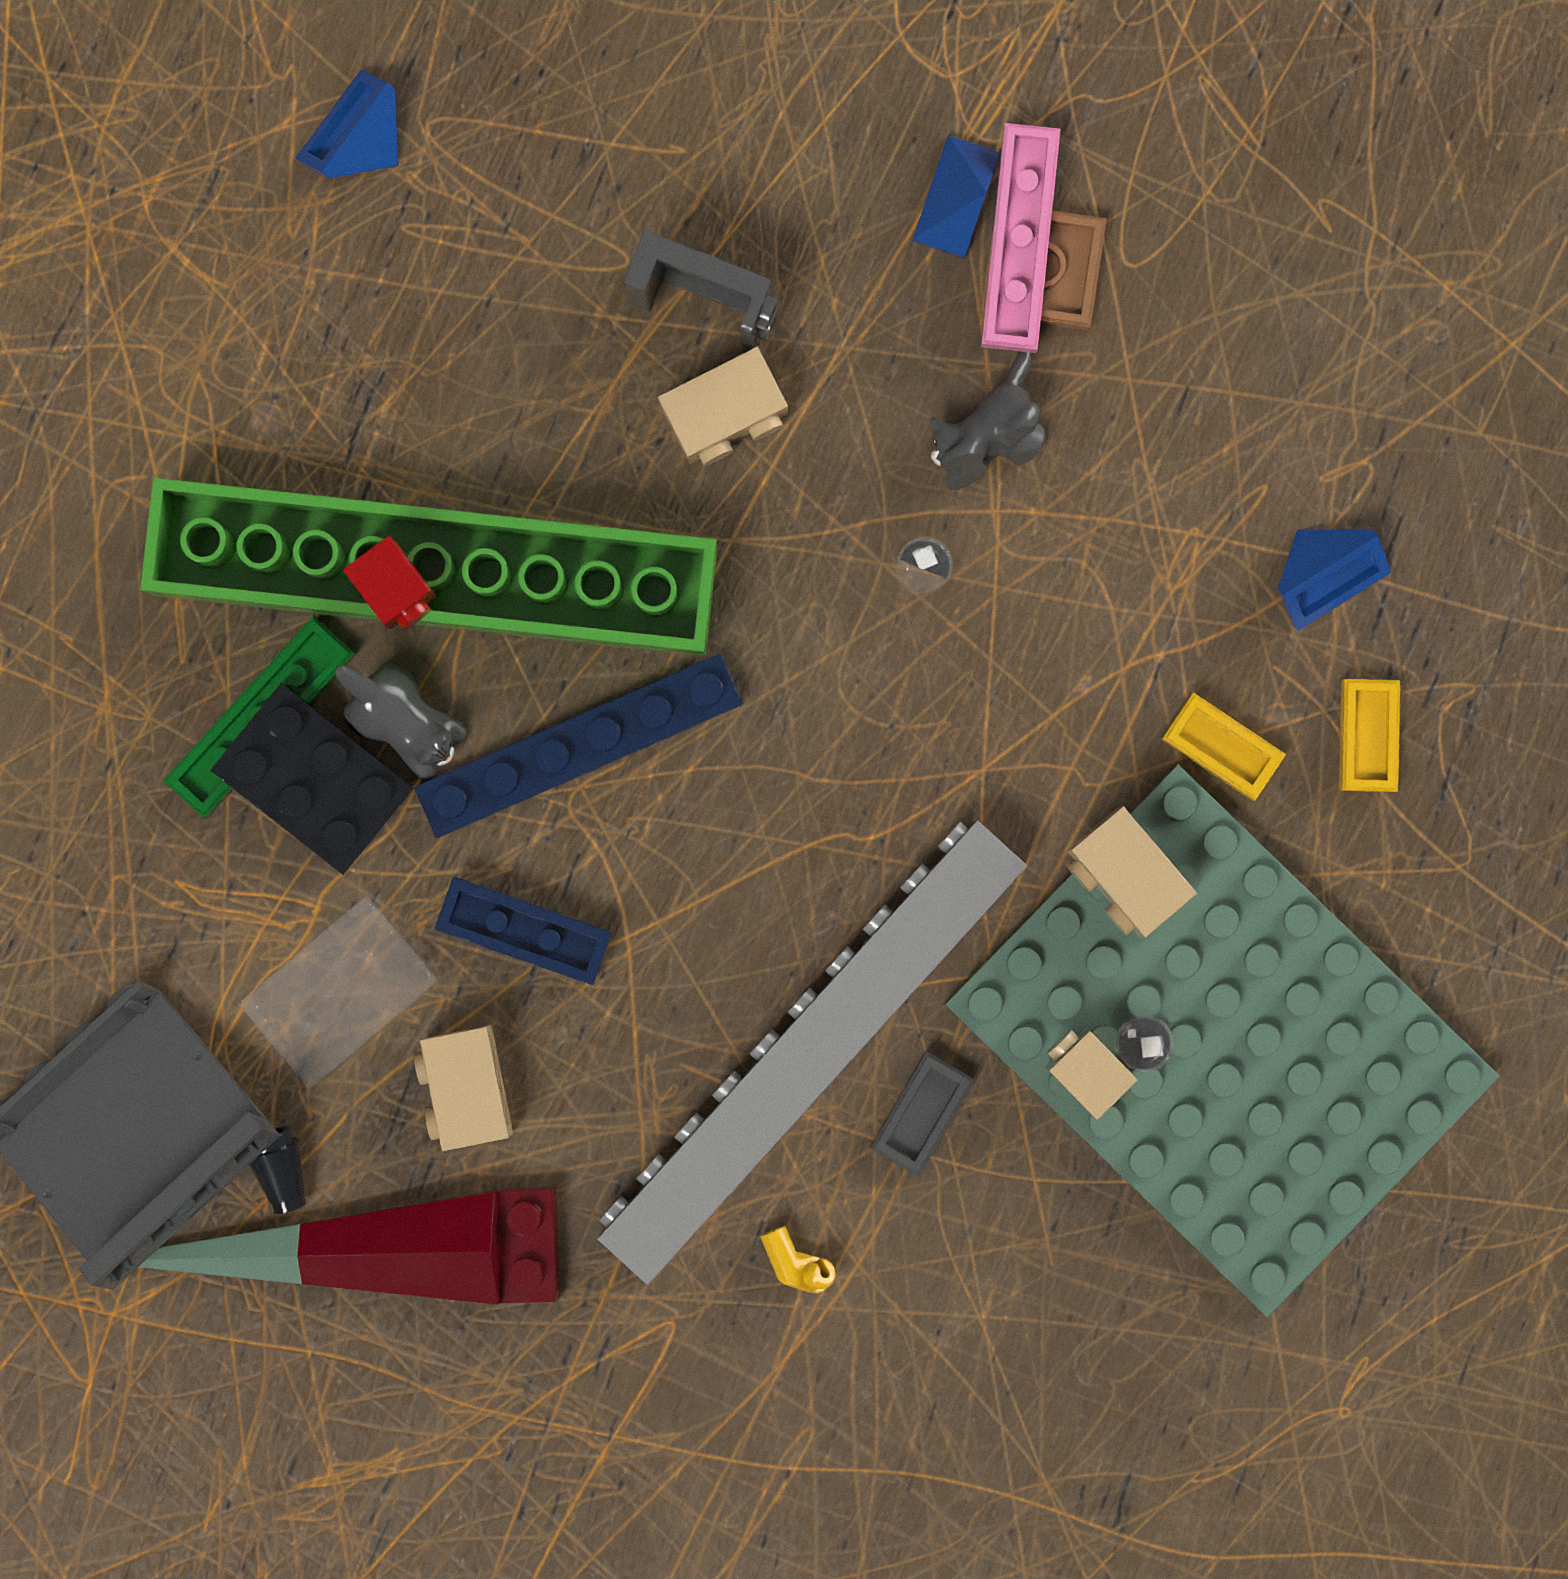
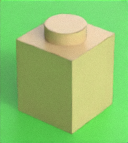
M1085 1028L1078 1035L1069 1030L1047 1052L1053 1060L1045 1069L1097 1120L1138 1081L1099 1039Z

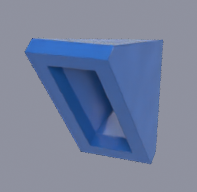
M360 70L296 156V159L327 178L398 166L395 89L388 82Z
M948 135L912 240L913 242L965 259L1000 152Z
M1373 529L1297 530L1278 591L1292 625L1299 631L1392 572L1379 536Z

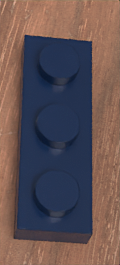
M458 877L452 878L434 930L590 985L595 984L613 933Z

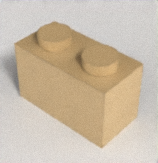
M758 346L658 396L659 405L689 464L701 459L704 466L712 464L734 451L730 445L731 443L749 434L753 441H756L783 427L780 418L788 415V405Z
M1124 806L1116 808L1067 850L1074 859V862L1068 866V869L1088 892H1091L1095 887L1102 892L1111 903L1104 910L1105 913L1126 936L1134 930L1139 937L1146 938L1197 894Z
M492 1024L426 1037L420 1040L422 1051L414 1052V1063L419 1084H429L433 1106L425 1107V1119L430 1139H439L441 1150L447 1151L509 1138L513 1134Z

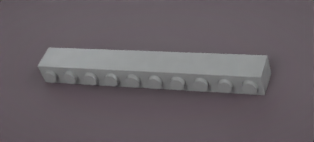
M978 820L974 821L968 828L959 822L938 845L945 853L931 869L922 863L900 887L907 896L893 911L886 905L882 906L863 928L870 937L856 952L848 946L841 951L825 969L832 977L831 980L818 994L810 987L787 1011L794 1018L792 1023L780 1036L771 1029L749 1053L757 1060L743 1077L733 1071L712 1094L719 1102L705 1118L696 1112L674 1136L681 1143L675 1152L667 1160L658 1154L638 1175L636 1179L643 1187L629 1202L620 1195L598 1221L606 1228L600 1233L597 1240L644 1283L648 1285L1028 866Z

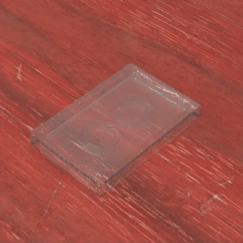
M366 895L240 1001L238 1005L306 1086L311 1089L432 988L440 979L372 898Z

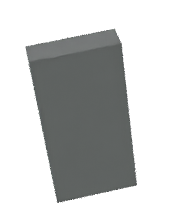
M925 1051L872 1142L870 1149L919 1177L975 1079Z

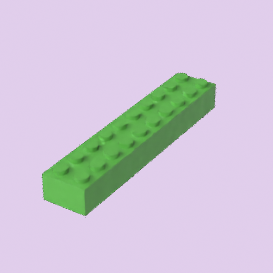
M153 478L140 587L141 591L152 596L380 621L343 569L387 536H390L397 542L436 595L427 603L431 611L414 625L706 657L718 550L717 539Z

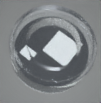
M919 537L911 540L902 548L897 559L896 569L900 581L907 589L919 594H929L941 589L946 584L951 575L953 563L951 554L943 543L934 538Z
M1139 1015L1130 1018L1120 1027L1116 1036V1050L1122 1062L1131 1069L1145 1073L1154 1072L1165 1066L1170 1060L1174 1050V1038L1169 1027L1160 1019L1148 1015Z

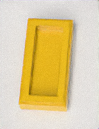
M1341 680L1339 791L1398 792L1400 680Z
M1194 692L1190 694L1161 738L1162 741L1252 801H1256L1286 756L1284 752Z

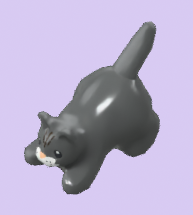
M1018 351L1015 361L1002 384L988 393L976 411L965 420L956 424H947L937 417L930 419L933 430L931 459L936 465H942L946 470L951 469L946 478V483L950 490H958L976 481L985 472L993 458L997 456L1010 458L1016 465L1029 462L1040 451L1045 439V430L1038 423L1041 411L1039 405L1031 402L1028 391L1021 386L1031 367L1032 353Z
M392 662L380 664L376 673L371 674L369 677H366L357 669L345 665H339L335 668L337 679L353 695L351 701L344 707V718L347 725L357 735L387 742L400 755L408 768L423 781L434 777L436 772L435 766H442L451 761L454 755L453 742L460 743L467 738V728L458 719L435 709L421 699L417 689L418 684L412 672L400 664Z

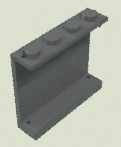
M139 980L115 992L107 1003L108 1008L93 1022L85 1023L76 1028L66 1040L67 1046L52 1060L44 1061L35 1066L24 1079L26 1084L9 1099L0 1101V1153L87 1260L78 1269L91 1286L113 1290L281 1136L161 991Z

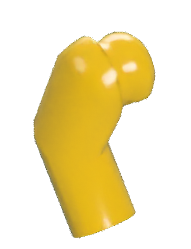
M785 1225L760 1235L777 1279L782 1284L808 1293L823 1292L833 1284L836 1276L833 1264L827 1259L797 1252Z

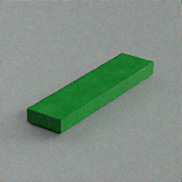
M312 616L169 773L163 782L203 818L208 819L234 790L210 770L281 682L311 705L336 678L335 668L339 665L347 666L357 654L322 622Z

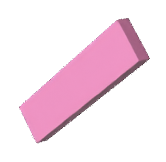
M1005 123L981 339V347L1030 353L1037 352L1061 129Z

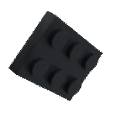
M282 682L210 770L342 875L345 874L414 788Z

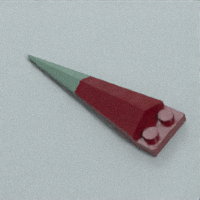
M556 1187L501 1188L337 1218L159 1247L139 1267L496 1305L500 1303L557 1302L560 1299Z

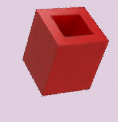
M387 536L343 569L382 624L390 630L398 624L403 630L408 629L431 611L427 603L436 597L435 593L397 542L390 536Z

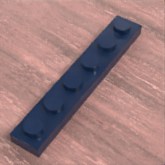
M720 653L414 787L435 838L439 839L741 707L743 703Z

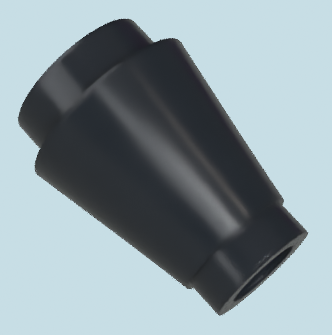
M288 1126L276 1127L275 1129L281 1136L249 1164L269 1203L272 1205L274 1214L291 1212L303 1207L307 1203L304 1196L299 1139L292 1137Z

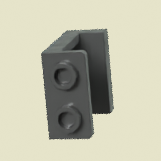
M643 231L623 282L629 304L650 311L660 283L663 281L745 313L746 315L740 328L742 347L749 350L753 349L757 338L767 341L778 313V309H776L778 299L772 297V279L649 231Z

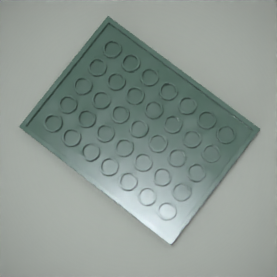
M1177 764L1129 813L1197 894L1146 938L1139 937L1134 930L1126 936L1105 913L1104 910L1111 903L1097 887L1088 892L1074 875L1070 873L944 1004L1268 1318L1489 1089L1500 1075ZM1138 1018H1149L1157 1021L1163 1026L1168 1035L1169 1048L1165 1058L1151 1068L1143 1069L1130 1065L1124 1060L1119 1050L1118 1042L1122 1029L1129 1022ZM1084 1028L1091 1031L1138 1079L1098 1120L1045 1069L1053 1060L1047 1054L1048 1050L1069 1030H1072L1076 1035Z

